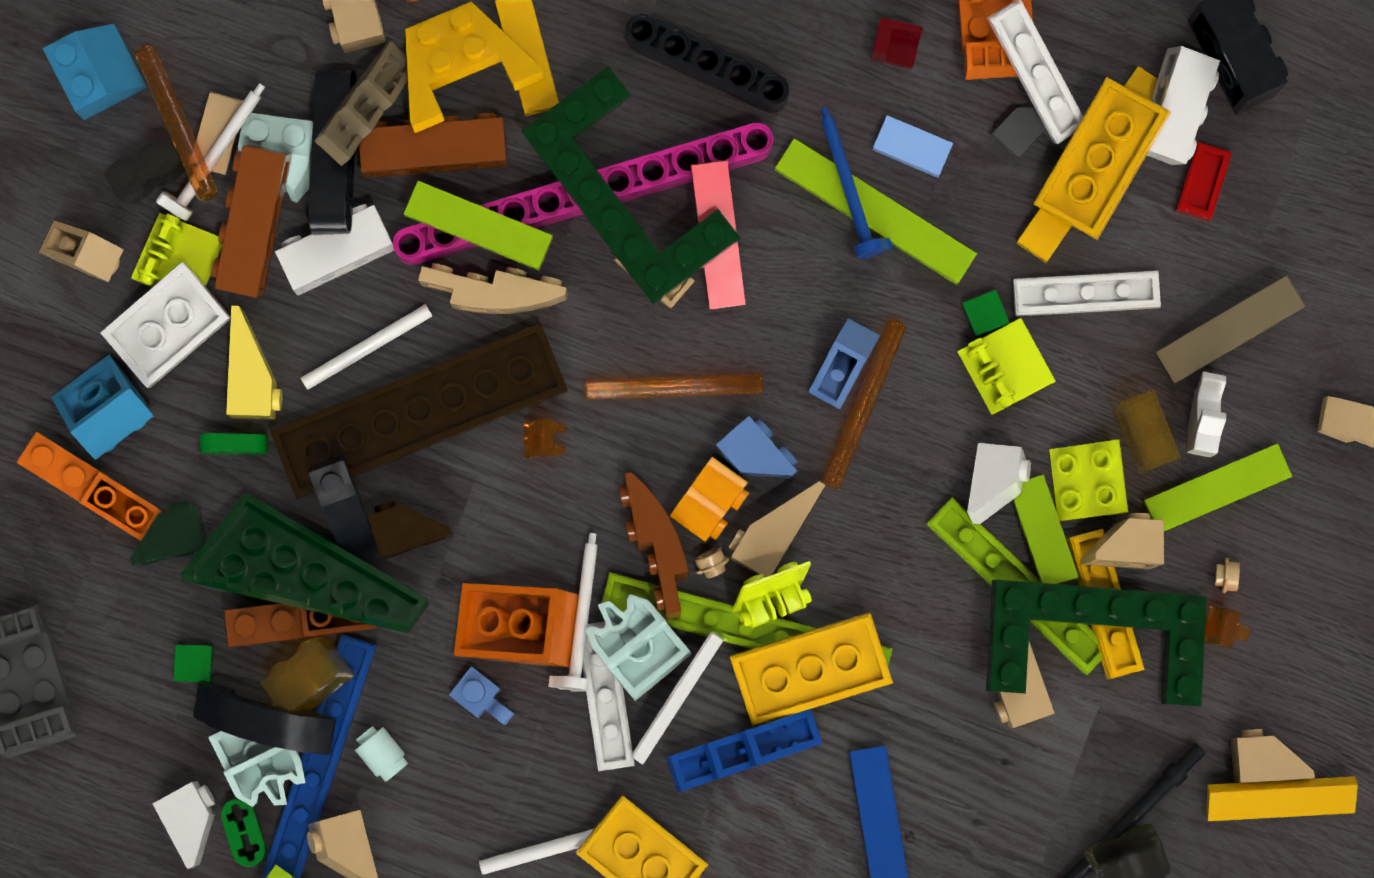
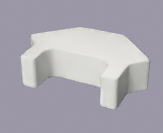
M1202 372L1198 387L1194 391L1189 417L1187 453L1205 457H1212L1218 453L1220 437L1226 422V413L1221 412V398L1226 385V376Z

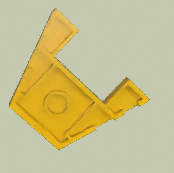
M472 1L405 29L410 123L414 133L445 121L432 92L433 90L499 62L502 63L515 91L545 79L541 66Z

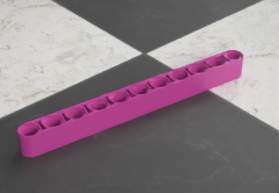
M751 123L598 169L597 171L608 185L609 181L615 176H622L628 180L629 184L625 190L620 192L613 191L623 203L693 182L691 170H682L677 164L678 160L683 156L690 155L697 160L698 164L722 161L716 159L712 154L713 149L718 145L728 146L732 151L731 157L726 159L729 171L762 161L771 153L773 133L765 124ZM752 135H761L767 141V145L760 150H755L748 146L747 139ZM649 166H658L662 169L663 176L657 181H649L643 176V172ZM559 182L479 205L504 216L512 207L521 208L525 214L519 222L536 229L584 215ZM546 197H554L559 201V206L555 211L547 213L539 208L540 202ZM423 223L399 230L393 239L395 253L403 263L408 265H418L477 247V245L455 236L450 243L440 244L436 241V235L440 230ZM410 238L419 240L420 247L416 253L407 255L402 252L401 247L405 240Z

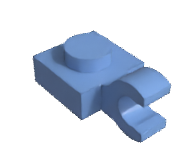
M472 666L449 694L450 697L477 718H480L486 710L503 725H507L514 716L511 710L495 699L501 689Z

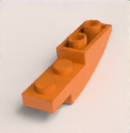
M39 432L35 433L16 462L140 541L144 540L162 510Z

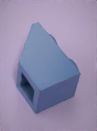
M748 416L716 444V449L739 475L791 479L797 473L794 467L797 460L786 447L782 446L778 449L769 439L773 436V433L760 418L754 422Z

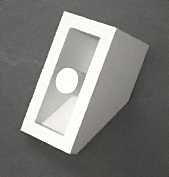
M978 443L967 509L972 524H981L1021 494L1022 484L1029 481L1031 462L1026 460L1022 447Z
M198 781L191 782L153 803L187 869L194 868L201 863L215 812L211 807L216 804L209 788L206 785L200 786Z

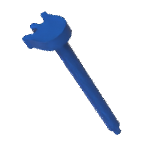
M827 107L822 108L823 119L821 122L860 240V244L854 247L857 259L868 260L873 255H881L883 251L892 250L893 247L890 238L872 239L834 118L830 117Z

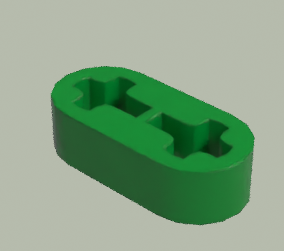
M199 434V453L212 455H267L268 435Z
M238 798L228 801L222 809L221 818L232 855L241 866H256L263 862L268 852L255 806L251 807ZM236 804L239 805L240 809L248 810V816L243 818L246 828L244 831H241L238 820L231 821L230 814L235 812L234 805ZM244 834L248 835L252 845L258 844L259 851L254 853L255 860L253 861L250 860L249 856L241 855L240 849L246 847Z

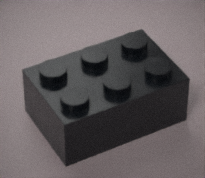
M1204 0L1198 4L1189 17L1188 22L1204 54L1220 60L1217 69L1219 72L1218 82L1234 114L1237 115L1275 97L1288 82L1286 78L1288 70L1283 59L1280 56L1276 57L1270 46L1272 39L1267 27L1264 24L1260 25L1253 13L1256 11L1254 1Z

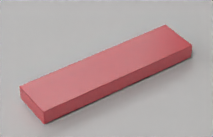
M722 160L690 165L698 224L719 209L736 231L728 161ZM737 242L704 267L710 310L746 305Z

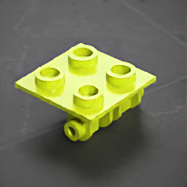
M159 212L131 279L154 287L179 264L185 262L202 283L207 286L212 274L216 257L219 258L223 244L219 243V236L184 223L173 215H165Z
M1022 318L984 338L976 339L969 343L967 347L957 351L991 415L1056 382Z
M1119 439L1049 449L1056 511L1059 521L1104 515L1114 516L1128 512Z
M796 561L790 562L780 567L776 574L765 577L764 574H759L747 579L743 583L744 586H742L732 609L733 613L742 610V613H739L742 626L755 628L769 622V620H776L777 615L773 603L781 617L786 616L787 612L791 614L807 607L806 604L812 601L811 595L807 589L801 590L800 586L811 566V562L808 561L800 565Z

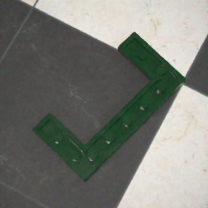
M608 65L521 132L652 305H655L740 241L741 238L720 210L717 209L663 251L659 252L574 141V139L631 97L628 90Z
M992 580L986 691L1026 694L1030 620L1165 631L1161 704L1201 706L1207 596Z

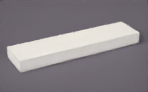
M1015 0L988 16L987 20L1053 143L1059 144L1074 134L1083 115L1021 0Z
M1158 271L1013 279L1012 281L1015 317L1156 309L1161 307Z
M605 621L588 624L587 628L595 626L602 629L605 627ZM586 634L582 667L584 678L589 680L586 694L598 771L635 766L634 759L632 758L633 750L623 686L593 650Z
M714 631L713 633L710 632L632 753L633 759L642 765L644 764L722 644L724 637Z

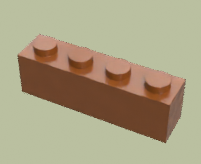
M481 113L475 115V120L460 121L459 116H445V121L417 133H414L410 119L403 121L401 126H389L387 122H377L372 132L365 136L359 144L361 172L365 179L508 167L506 130L503 117L496 118L494 113Z
M243 145L242 151L236 152L233 162V172L237 173L235 187L230 186L226 197V208H230L228 222L222 223L218 241L223 244L221 257H216L212 267L211 277L216 279L214 289L254 298L264 295L292 154L254 145Z

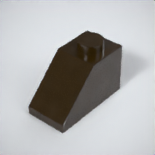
M395 501L386 502L374 507L375 513L367 516L380 556L384 560L453 537L452 530L448 526L403 504L396 506Z

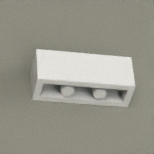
M1183 46L1167 48L1150 101L1169 110L1171 114L1147 156L1171 165L1187 164V161L1193 156L1197 142L1195 136L1198 127L1207 116L1208 107L1206 102L1209 93L1215 88L1219 79L1217 69L1220 60Z
M366 204L353 208L352 230L350 234L314 236L311 234L304 238L301 235H297L282 242V248L275 251L293 291L299 296L394 251L393 242L374 205L367 207Z

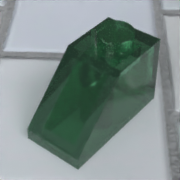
M189 501L168 505V512L159 513L133 552L130 557L131 564L141 567L197 554L207 541L201 509L195 505L190 506Z

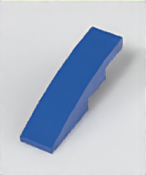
M808 709L666 757L678 793L822 744V740L812 710Z

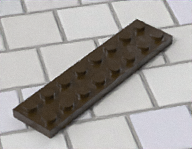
M540 323L271 430L270 433L294 495L299 500L316 493L308 474L309 467L314 464L344 454L354 478L567 393L568 389Z

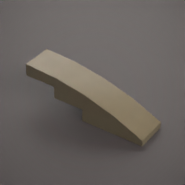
M392 41L385 45L361 75L315 140L341 166L351 159L362 139L372 132L383 112L395 102L408 80L407 55Z
M1287 275L1157 351L1156 354L1175 384L1305 308L1306 305Z

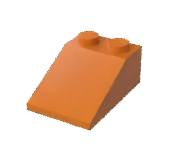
M462 583L454 656L541 666L569 667L579 595L556 588Z

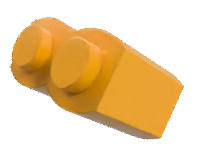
M712 457L675 507L670 518L705 543L710 537L716 541L728 524L723 519L731 507L737 511L750 494L745 490L748 482Z

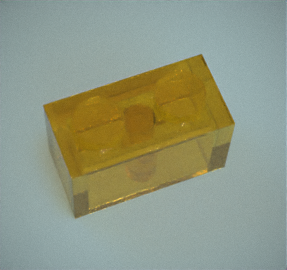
M1154 390L1127 399L1114 406L1140 475L1181 458Z
M316 637L301 643L296 650L297 653L288 661H282L273 666L269 671V676L261 684L277 707L298 712L301 709L312 711L349 681L354 674L331 641Z

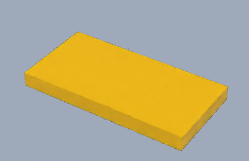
M1106 77L1033 204L1098 240L1171 112Z
M871 612L730 655L752 727L893 683Z

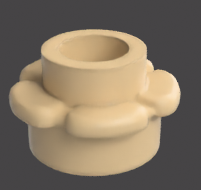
M720 547L708 550L694 559L698 567L695 572L696 574L704 573L706 578L718 576L726 571L725 564L728 563L729 557L724 556Z
M1225 558L1224 565H1216L1215 586H1221L1222 593H1226V591L1237 592L1240 562H1229V558Z

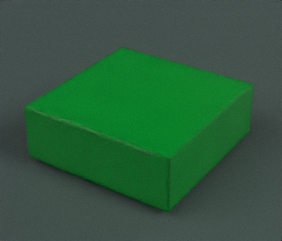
M997 290L961 304L975 338L1010 323Z
M175 645L173 681L200 682L203 680L212 683L214 646Z

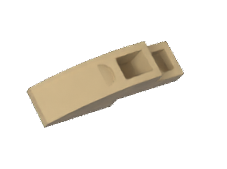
M435 263L432 264L431 268L422 266L418 279L421 286L452 293L450 304L453 309L475 313L513 314L534 311L567 300L568 290L566 287L561 286V280L547 276H541L540 281L526 278L527 272L511 267H506L505 272L496 270L493 284L487 283L488 277L471 272H467L466 277L452 274L453 268Z

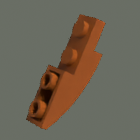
M632 472L626 473L624 476L625 485L619 486L622 507L629 506L631 520L625 521L629 543L636 542L638 552L652 549L653 553L647 554V562L650 575L657 574L659 588L653 589L657 611L664 610L666 620L679 618L681 607L676 581L687 580L689 571L678 535L668 515L646 485Z
M285 604L223 611L228 648L293 641L377 628L375 625Z

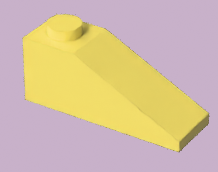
M231 306L226 414L231 418L275 420L276 411H281L282 389H277V382L245 311L239 306Z

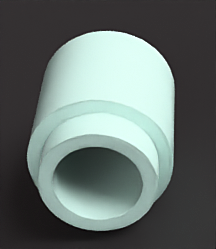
M372 726L356 739L360 746L355 749V752L376 777L380 775L385 782L408 764L403 757L405 753L384 727L377 731Z

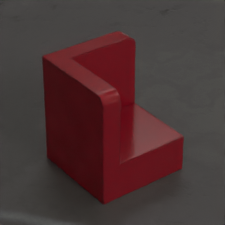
M880 18L871 60L912 69L923 27Z

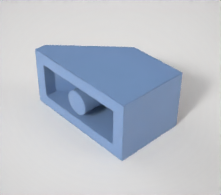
M848 318L808 392L841 409L880 335Z

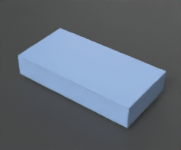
M887 115L872 150L939 178L953 143Z

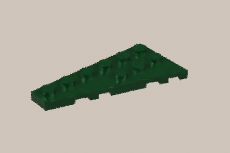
M246 492L181 573L182 581L409 633L429 606V599Z

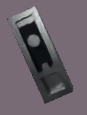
M342 454L310 466L308 474L338 546L364 562L381 557L367 512L345 455Z

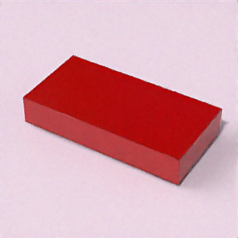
M1199 141L1197 142L1175 209L1176 212L1207 222L1212 220L1232 152Z

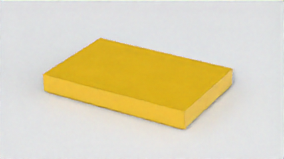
M623 795L618 798L576 851L578 856L606 878H698L708 866L707 862Z

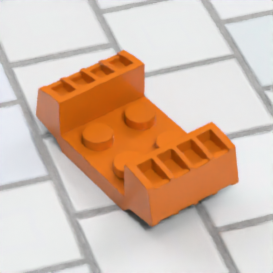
M958 0L965 80L1018 77L987 20L988 16L1015 0ZM1021 0L1033 21L1031 0Z

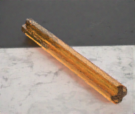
M142 46L136 52V58L198 200L210 201L218 194L217 187L162 61L154 46Z
M893 319L887 322L822 479V483L830 488L839 489L843 483L906 330V325Z
M761 373L587 379L584 382V395L588 400L761 394L764 391V377Z

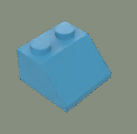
M115 24L75 31L42 48L71 105L83 120L147 88Z
M110 354L51 397L70 433L94 460L104 453L113 450L117 443L133 431L141 429L148 420L154 417L143 397Z

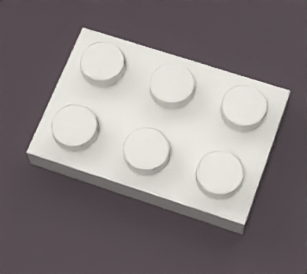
M182 262L100 333L145 387L151 388L231 319V316L185 262Z

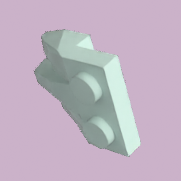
M251 113L241 127L238 151H242L243 145H254L292 154L285 192H288L291 201L297 203L309 190L313 121Z
M631 594L627 598V609L624 612L610 601L598 604L605 620V627L599 629L591 626L585 629L593 650L635 701L692 655L650 601Z
M218 731L208 737L225 770L223 773L235 797L251 807L257 803L258 794L262 791L266 793L274 806L287 805L283 787L285 780L290 779L296 785L305 783L298 751L252 742L223 731Z

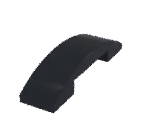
M203 680L198 684L193 717L199 721L242 739L292 751L323 755L331 753L337 718L306 709L294 712L235 695V689Z

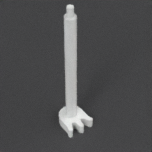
M259 83L254 91L251 90L178 198L168 191H162L156 199V203L185 221L189 219L193 210L188 204L260 101V94L265 88L264 85Z
M589 533L588 543H585L568 676H550L548 687L570 690L571 692H585L588 690L589 680L581 678L586 641L585 629H587L598 547L595 544V533Z

